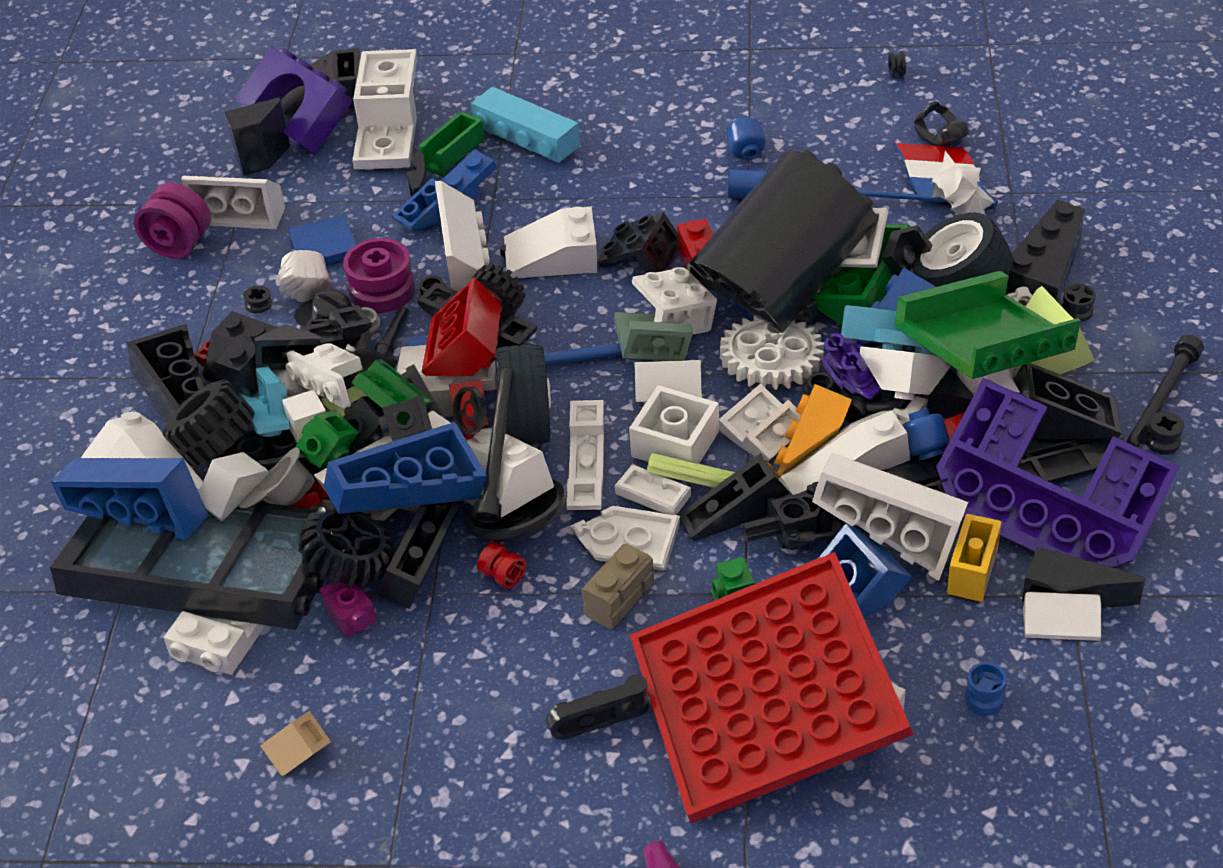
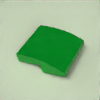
M383 359L375 360L367 371L359 372L352 381L353 385L381 408L413 399L420 395L423 396L426 409L433 402L432 399ZM402 413L398 416L397 421L402 425H407L411 417L407 413Z

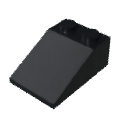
M1032 363L1022 365L1014 377V381L1020 391L1018 394L1047 406V411L1033 437L1038 439H1111L1112 437L1119 438L1122 434L1114 396Z

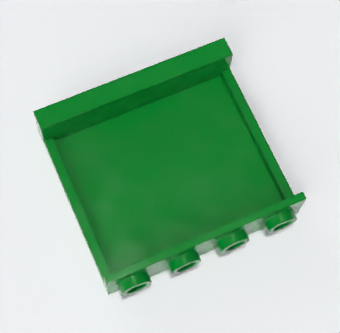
M1001 271L899 296L894 326L969 378L975 379L1075 350L1081 320L1076 318L1058 324L1049 322L1006 295L1009 276Z

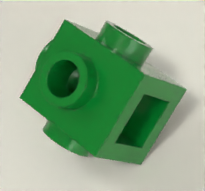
M336 410L315 415L303 427V436L296 446L305 454L306 459L318 468L328 466L330 461L348 456L350 453L348 448L359 432Z

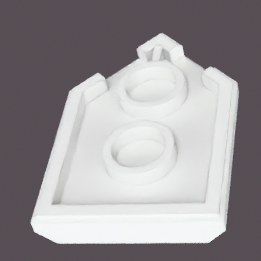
M611 506L601 511V515L587 522L581 520L571 525V530L595 560L607 562L623 544L627 543L649 554L653 558V569L665 571L679 530L680 516Z

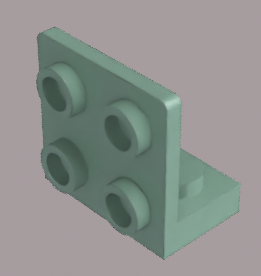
M615 312L613 319L623 358L685 361L693 335L691 324L654 322L655 314Z

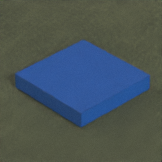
M344 214L288 228L289 238L294 251L309 250L319 252L323 255L326 265L343 261L348 250L356 245Z

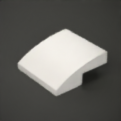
M759 384L719 418V430L745 451L754 456L762 454L769 462L778 454L782 445L787 446L791 440L785 438L792 419L799 421L801 414L796 412L797 407L789 400L781 404L762 384Z

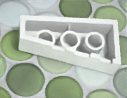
M831 453L821 472L812 502L850 526L856 524L870 534L869 538L880 545L884 542L901 553L900 557L913 564L916 562L929 570L928 575L938 581L940 580L968 504L964 500L835 453Z

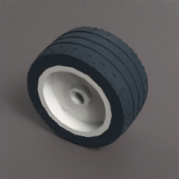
M969 212L950 217L930 229L925 235L933 245L930 252L916 255L912 265L915 275L938 287L997 271L1008 275L1012 267L1013 256L1008 243L996 224L987 215Z
M531 344L497 348L498 383L502 369L510 368L513 371L505 434L526 444L549 442V408H551V397L543 345Z

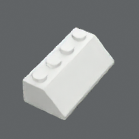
M435 181L451 289L459 292L479 268L485 264L486 266L490 264L488 248H483L487 247L482 212L475 211L473 199L442 181Z

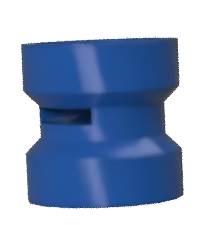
M982 662L974 665L969 670L965 702L967 707L975 714L990 716L998 713L1002 708L1007 678L1001 667L993 663Z

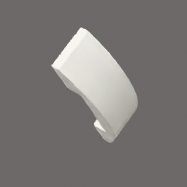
M603 400L570 401L569 479L567 480V510L602 509L604 480Z

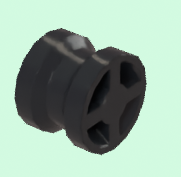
M1080 283L1071 284L1064 290L1062 307L1073 319L1078 318L1081 322L1086 321L1093 315L1096 293L1088 285Z
M1159 412L1151 416L1148 425L1149 431L1146 435V445L1150 450L1158 454L1169 455L1175 453L1181 444L1184 421L1178 415L1171 412Z

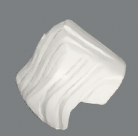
M296 250L282 258L281 269L278 273L279 290L281 293L303 303L312 300L317 292L330 290L332 280L321 253L309 250Z

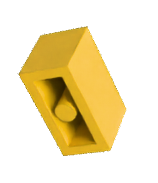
M971 514L965 515L949 567L947 594L983 602L998 552L1002 521Z

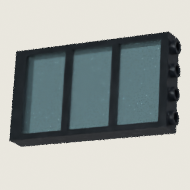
M257 502L243 509L238 505L222 522L207 511L208 517L187 540L176 538L175 533L168 530H163L161 534L148 531L147 525L133 522L130 526L119 524L118 520L108 515L103 519L87 516L50 566L56 594L179 613L184 611L199 616L296 630L303 616L309 614L311 602L316 593H320L319 589L323 587L324 580H321L320 573L309 572V564L302 563V554L298 552L300 530L304 526L306 519L310 516V513H315L317 510Z

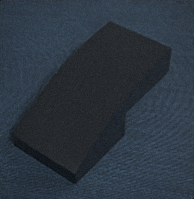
M422 151L411 153L413 171L406 172L411 197L428 182Z
M357 305L330 311L328 322L303 326L300 329L319 335L321 337V345L333 344L340 347L372 328V322L360 306Z

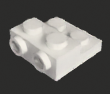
M182 611L163 638L169 655L177 661H189L201 665L211 672L220 671L232 675L266 625L199 616Z

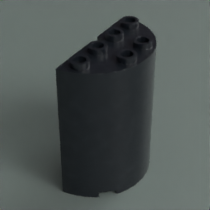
M808 150L803 152L786 151L688 263L687 269L701 284L728 300H735L744 310L783 333L878 221L872 209L874 203L869 197L859 193L843 178L842 171L835 164L830 162L824 164Z

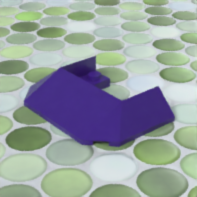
M983 378L936 467L945 494L968 502L962 519L965 518L966 514L1002 521L1000 537L1035 553L1038 546L1112 568L1133 562L1180 466L1116 437H1112L1083 497H1080L1018 468L1047 411V406Z

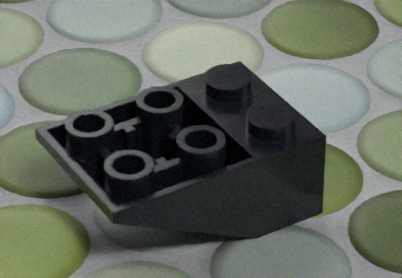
M359 48L331 51L310 64L314 68L312 72L318 69L330 78L329 83L335 80L347 89L344 94L353 100L361 60ZM305 86L297 87L286 94L284 97V115H295L304 99ZM354 101L349 108H355Z

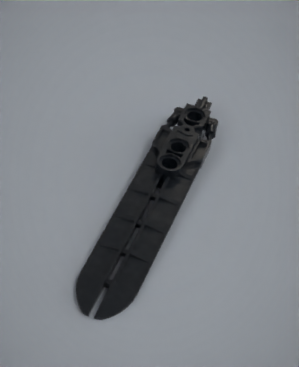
M1033 437L1018 468L1048 482L1092 472L1097 469L1111 439H1038ZM942 455L881 470L945 494L936 469ZM814 482L807 486V490L792 495L788 493L778 498L770 497L767 500V514L769 517L740 524V530L744 542H751L775 535L782 549L795 550L799 546L815 544V540L831 538L832 541L847 523L812 502L818 482Z

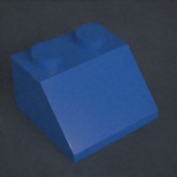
M845 524L820 557L833 552L836 553L864 618L890 605L912 576L882 544L880 545L869 538L870 534L867 531Z

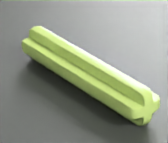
M656 453L650 455L647 465V472L711 488L716 487L735 473Z

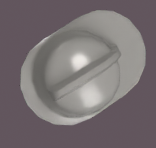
M296 447L286 453L268 471L269 474L239 504V507L241 509L248 508L260 500L289 506L299 501L315 482L314 476L298 460L300 449Z

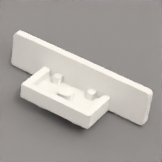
M333 344L317 346L314 348L313 353L306 356L295 351L286 353L289 361L286 364V369L293 382L309 390H315L317 395L344 409L351 406L343 377L363 370L358 356Z

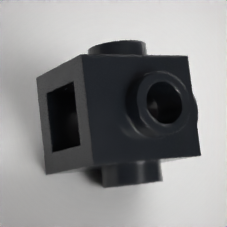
M368 396L360 397L359 400L352 402L351 406L344 410L345 415L343 418L359 432L351 443L356 449L365 448L384 437L378 417L384 416L383 409Z

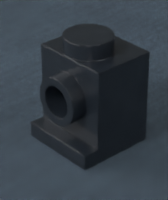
M422 395L382 407L384 416L378 417L383 436H391L392 442L432 429ZM407 413L410 415L411 419L407 425H400L397 422L400 414Z

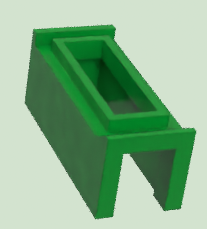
M460 111L422 142L418 148L423 153L426 171L445 177L447 171L479 143L484 144L483 121Z

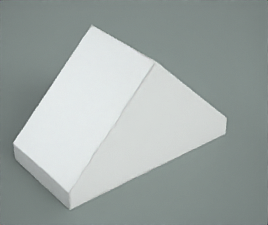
M244 452L212 459L199 491L205 509L222 522L258 486L269 472Z

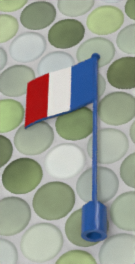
M894 143V147L904 161L909 181L917 194L857 191L867 197L948 202L941 197L932 198L934 188L932 181L936 173L943 167L945 151L957 167L968 165L975 167L963 147ZM730 169L728 198L744 199L766 172ZM978 178L977 185L988 194ZM992 197L995 203L991 205V208H995L998 204V200L995 197Z

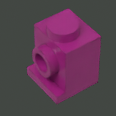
M333 582L319 589L325 613L345 638L366 629L377 621L372 601L355 584L348 590L342 583L334 586Z

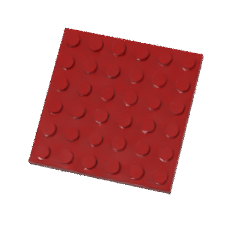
M835 552L630 635L642 675L647 680L650 701L686 814L691 823L914 735Z

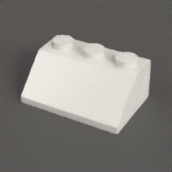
M182 176L181 178L182 185L197 193L208 206L211 214L210 226L277 229L285 210L280 184L267 179Z
M492 427L482 429L473 438L467 440L485 473ZM505 434L497 489V497L502 505L501 517L554 487L543 452ZM466 500L465 502L474 506L476 500Z

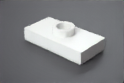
M632 464L616 483L615 494L658 512L677 515L691 497V487L660 475L651 474L646 469Z

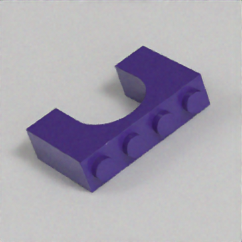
M271 46L234 99L243 106L278 97L282 100L291 90L305 86L302 104L282 132L315 155L353 100L344 94L347 89L337 81L333 80L329 83L330 78L318 69L312 72L314 68L301 58L296 62L298 57L286 48L281 52Z

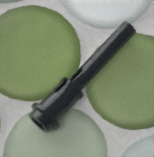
M398 307L382 341H378L375 344L373 351L393 355V344L409 315L407 307Z

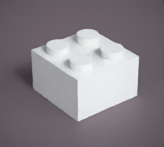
M657 385L629 428L631 457L648 462L650 455L656 453L700 464L719 433V403Z

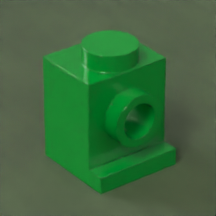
M744 557L716 563V579L711 580L712 588L710 589V595L714 601L755 584Z

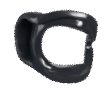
M937 101L931 102L914 120V128L919 137L934 146H941L969 135L968 124L965 121H958L946 106L940 105ZM933 110L948 122L936 136L929 132L924 122V118Z

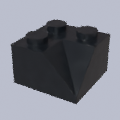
M231 311L212 331L203 371L204 379L212 383L223 379L227 380L239 393L252 397L258 391L255 367V338L278 327Z

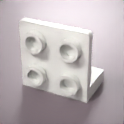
M676 267L672 270L656 273L648 272L645 275L633 277L632 284L656 308L654 322L691 324L693 335L711 331L717 299L686 268Z

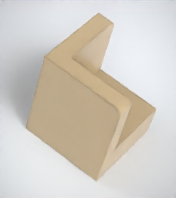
M308 711L260 746L279 774L284 776L331 741L311 712Z

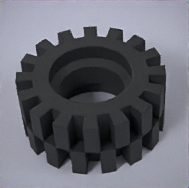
M485 264L479 268L471 279L475 277L501 301L500 319L505 321L510 315H514L525 301L526 293L522 292L525 288L523 284H517L520 281L517 276L514 278L510 276L512 271L509 269L504 272L501 265L495 268L494 264H489L488 266Z

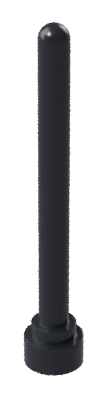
M1183 335L1174 347L1175 360L1129 435L1127 443L1136 447L1140 446L1149 430L1148 425L1151 416L1160 412L1186 366L1196 362L1201 356L1204 345L1196 336Z
M504 368L500 372L486 467L487 477L483 494L474 502L472 517L481 523L493 524L498 523L501 519L502 505L497 497V489L513 382V371L510 368Z

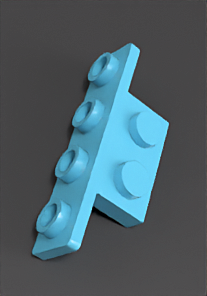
M851 305L845 306L841 335L844 338L883 342L882 349L902 351L903 345L915 346V353L935 355L894 326L896 311Z
M269 366L256 368L258 391L252 397L241 393L240 395L255 412L250 423L255 432L265 437L277 436L282 433V430L290 429V422L284 415L282 402L283 399L288 398L285 383L280 382L279 375H275Z

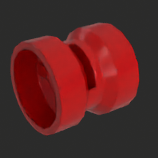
M492 542L487 545L477 561V570L486 577H494L495 581L505 589L515 587L523 578L527 567L526 560L516 553L509 554L508 549L499 542Z

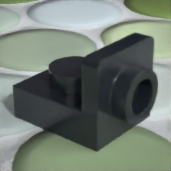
M919 226L891 232L881 259L893 274L899 276L903 268L908 271L911 270L916 255L930 252L933 245Z

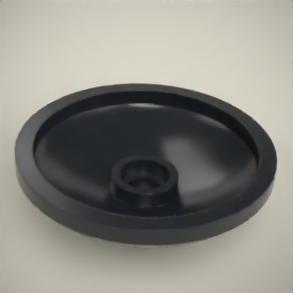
M552 479L554 484L552 489L501 517L498 523L493 524L481 523L473 519L474 506L471 505L465 514L466 527L473 536L486 541L513 542L529 538L544 529L559 515L566 502L565 490L561 483Z

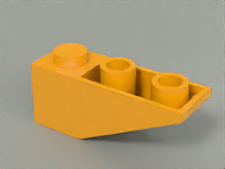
M816 384L810 396L803 393L796 412L801 414L799 421L792 419L785 438L791 440L789 446H781L774 464L780 466L778 472L781 476L839 432L852 399Z

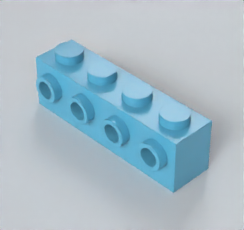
M491 87L471 102L472 116L482 119L485 131L558 163L580 146L578 122L495 87Z

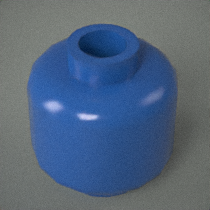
M740 116L734 119L727 128V140L731 153L735 157L753 159L764 150L766 139L761 123L757 119L749 116Z
M928 408L908 414L910 421L905 422L902 426L908 435L910 455L918 456L919 461L943 454L945 452L944 448L950 442V438L942 415L938 413L929 414Z

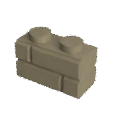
M627 543L623 544L581 589L582 600L584 601V615L608 629H614L643 596L642 593H645L654 584L653 558Z

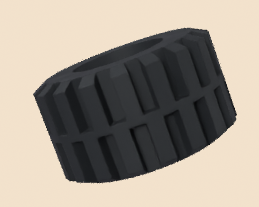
M223 379L203 387L182 403L167 421L162 434L189 465L198 466L211 461L230 448L247 430L255 412L231 383Z

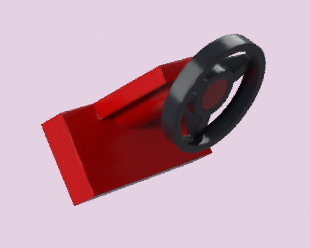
M482 380L449 384L454 422H456L467 441L482 429L489 428Z

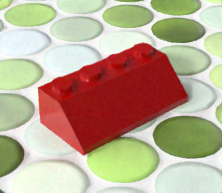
M475 277L431 317L421 371L425 376H474L480 369H488L495 361L499 319L501 317V301Z

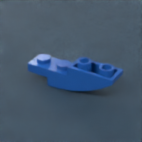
M474 149L441 181L474 200L480 195L478 185L497 169V166L493 159ZM431 178L392 214L393 220L411 231L425 229L440 223L436 180Z

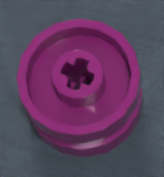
M169 182L160 184L153 191L147 202L135 214L133 224L136 234L153 252L163 257L178 259L186 257L196 246L198 239L204 235L210 226L211 214L204 200L192 189L182 184Z
M387 238L368 239L356 244L345 255L343 259L344 272L348 281L350 300L354 306L359 305L360 308L368 307L379 314L397 310L398 307L404 306L412 299L415 293V283L411 270L409 250L404 244Z

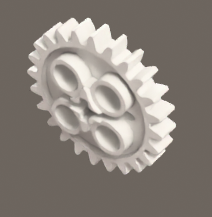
M754 316V321L751 322L743 318L742 326L733 323L732 330H725V337H721L720 359L722 360V367L728 368V375L736 374V381L738 382L748 379V386L758 382L764 387L767 384H771L774 390L778 389L779 384H784L787 388H791L792 381L800 385L803 384V377L808 379L813 372H819L820 365H823L820 361L824 357V342H821V334H815L814 327L806 328V321L796 324L794 319L782 333Z

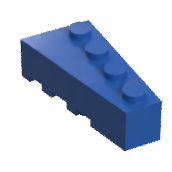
M456 422L328 462L324 488L338 514L476 500L482 494L487 474Z
M74 458L51 481L64 510L100 519L108 515L118 520L119 524L130 526L133 522L147 525L148 531L161 534L163 530L174 532L176 538L187 540L208 517V513L184 458Z

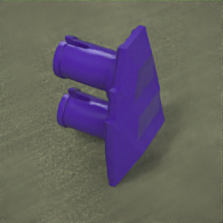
M840 333L831 334L830 336L835 344L833 345L828 337L825 339L824 347L829 353L820 360L841 389L846 388L853 395L857 393L871 400L882 389L860 354V346H864L855 339H845Z

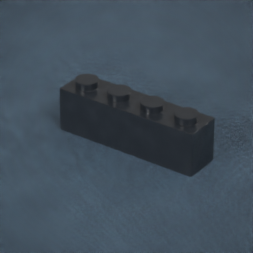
M462 501L419 506L386 570L377 595L408 609L411 608L460 509Z

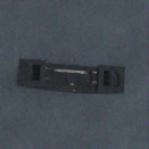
M436 282L418 299V305L432 317L458 291ZM510 315L505 321L499 319L496 349L506 346L524 345L537 331V326L513 315Z

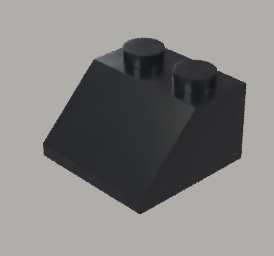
M279 97L225 112L235 157L243 176L271 168L290 147L289 137L282 132L286 127Z

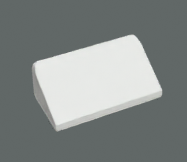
M1027 592L1025 594L1023 606L1025 638L1101 640L1100 595Z

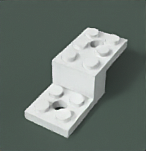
M416 49L362 51L353 98L358 122V132L352 160L354 170L410 167L417 121L413 95L417 64Z

